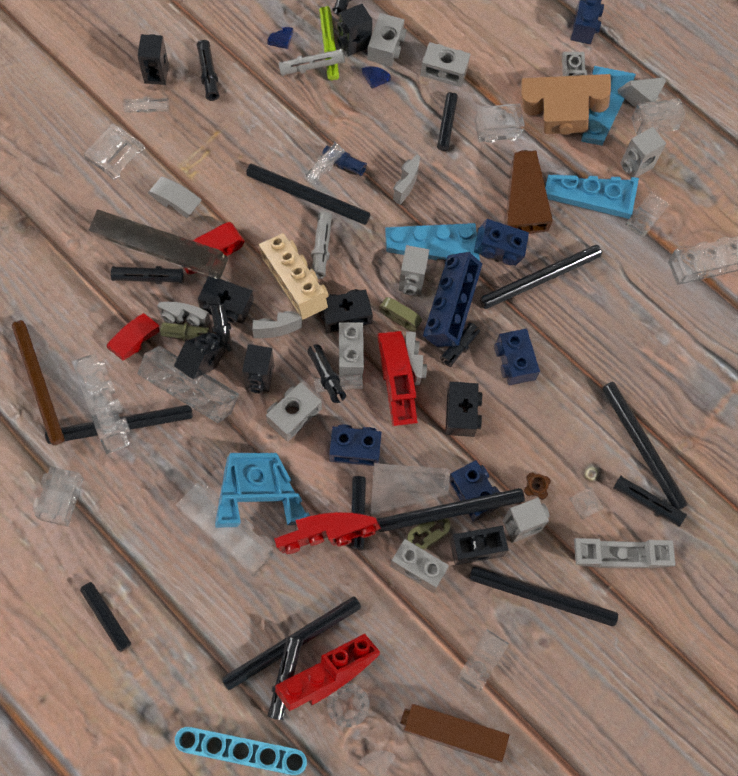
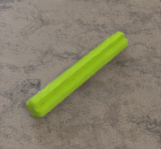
M329 6L321 7L319 12L324 53L336 51L331 9ZM338 64L326 66L328 80H338Z

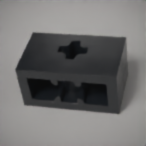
M359 4L339 12V23H337L339 37H337V42L340 49H344L348 56L368 49L372 35V18L364 5Z
M141 34L137 57L144 84L166 85L169 61L164 38L161 35Z
M208 275L198 297L199 307L208 311L209 315H212L211 304L217 305L219 313L218 303H225L228 322H239L241 324H244L254 302L253 290Z
M354 289L341 295L329 294V297L326 298L328 308L321 311L326 334L339 331V323H363V326L372 324L373 313L366 289Z
M209 332L185 341L174 367L195 379L217 368L227 344L221 341L218 335Z
M248 344L242 369L245 388L249 389L250 392L258 394L269 392L274 371L273 349Z
M449 382L447 388L445 435L474 437L477 429H481L482 415H478V406H482L483 395L482 392H478L479 383ZM461 407H465L466 411L468 412H463V408Z
M503 525L453 534L450 539L455 565L504 557L509 551Z

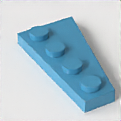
M594 66L592 75L610 74L611 76L610 104L607 110L603 112H594L589 109L588 131L582 133L581 142L602 146L625 99L618 93L617 89L627 82L634 80L636 74Z
M548 175L545 189L549 200L630 219L633 213L639 178L631 177L630 180H621L620 177L598 179V176L578 178L573 175Z
M475 223L385 227L386 251L389 253L404 255L406 245L430 249L428 255L430 260H446L448 255L470 252L480 261L479 254L474 252L477 238Z

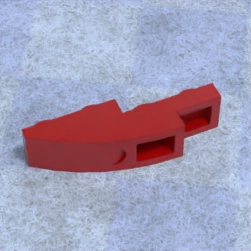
M402 331L378 333L383 379L386 381L392 427L417 424L414 400L416 398V391Z
M344 512L323 513L295 520L298 530L274 538L277 549L282 554H293L300 551L302 546L321 544L325 541L324 538L327 537L333 546H345L352 542L351 539L359 536L362 538L370 537L376 533V530L381 528L375 517Z
M364 633L323 654L320 663L277 684L275 692L289 712L307 702L312 706L340 689L361 673L380 655V651Z

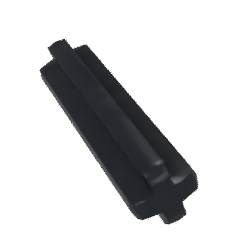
M448 92L446 94L437 144L438 150L447 151L449 149L458 99L457 93Z
M354 476L352 478L351 513L365 515L366 478L363 476ZM359 536L351 539V549H364V538Z
M89 582L80 588L82 595L117 650L122 652L131 646L130 640L95 585Z

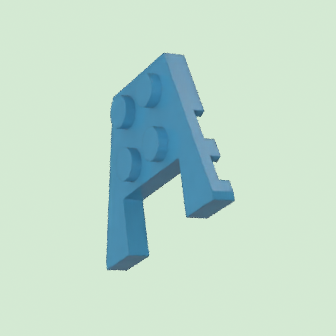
M230 453L228 455L215 528L238 527L241 521L237 502L282 501L287 525H297L295 520L310 516L309 512L306 513L301 505V497L298 493L294 492L290 484L291 479L277 453Z

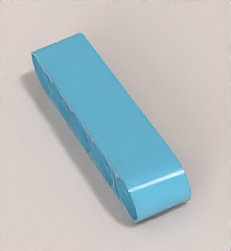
M192 727L181 728L175 736V745L178 750L192 755L288 775L302 774L307 767L306 756L298 749ZM192 732L195 736V743L192 747L185 748L182 745V738L186 733ZM213 738H219L222 742V748L216 754L210 753L208 749V744ZM241 743L246 744L249 748L248 756L244 759H237L234 754L236 746ZM266 749H272L276 754L275 761L270 765H264L261 761V754ZM293 754L301 756L303 760L301 768L296 771L290 770L287 766V760Z

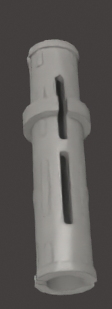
M343 49L307 57L301 55L297 59L279 62V68L282 76L296 72L303 74L306 73V70L345 63ZM331 58V59H329V60H324V61L315 62V61H317V60H322V59ZM308 62H309V64H305V65H300V66L293 67L294 65L304 64V63H308Z
M329 212L318 213L315 247L311 253L313 259L312 269L318 279L325 277L326 262L330 256L328 245L332 214Z

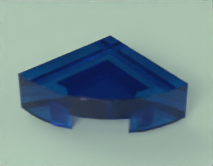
M284 27L280 31L271 33L267 39V44L288 49L293 35V28Z
M374 66L362 68V74L372 89L391 81L390 74L382 68Z

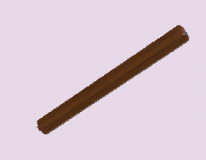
M23 320L13 322L12 329L49 440L53 446L62 444L65 439L30 335Z

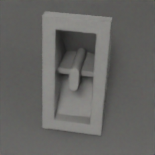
M665 77L632 80L617 90L623 98L642 112L655 103L666 80Z

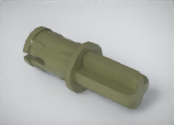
M164 322L160 328L161 336L182 339L183 342L200 336L199 333L205 334L209 332V327L189 326L188 323L181 325Z

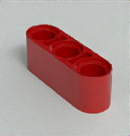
M226 222L181 246L175 252V256L188 275H192L238 251L245 241L234 224Z

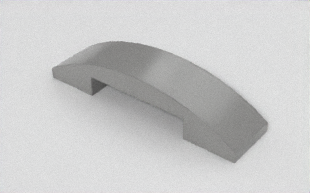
M574 539L576 565L620 569L676 566L672 540L617 542L600 541V539Z

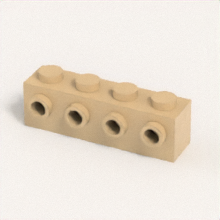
M282 233L259 244L264 263L302 320L328 308L326 298L329 295L323 284L319 285L314 270L307 268L306 259L302 254L298 255L297 247L293 240L289 241L285 234Z

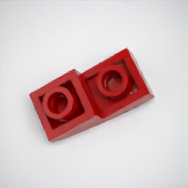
M142 313L124 326L108 342L107 348L124 361L141 350V343L159 333L160 325Z

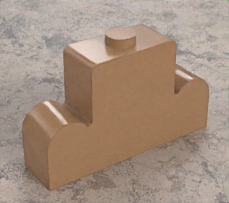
M610 74L522 78V109L528 115H537L544 111L545 134L567 135L571 133H585L588 131L589 109L594 112H603L607 110L610 104Z

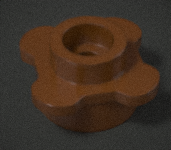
M529 473L526 477L528 483L524 488V493L527 496H538L541 500L548 497L547 489L551 483L550 478L541 474Z

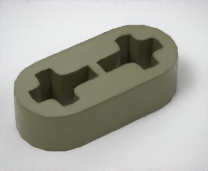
M385 297L378 307L384 316L410 331H416L422 322V318L416 312L390 297Z
M448 518L437 520L438 523L443 522L445 524L443 532L439 529L432 533L430 532L435 525L434 521L419 524L409 532L407 540L412 543L415 534L420 537L426 533L427 536L422 541L423 545L419 543L414 544L426 550L448 534L450 521Z

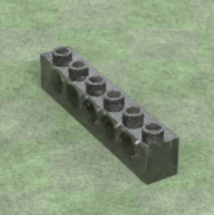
M98 209L88 230L102 240L219 280L229 259L218 249Z

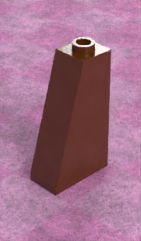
M522 150L515 152L510 170L505 225L529 232V234L549 232L553 219L537 151Z
M412 704L410 709H404L400 724L404 725L403 732L494 764L503 762L510 734L416 704Z

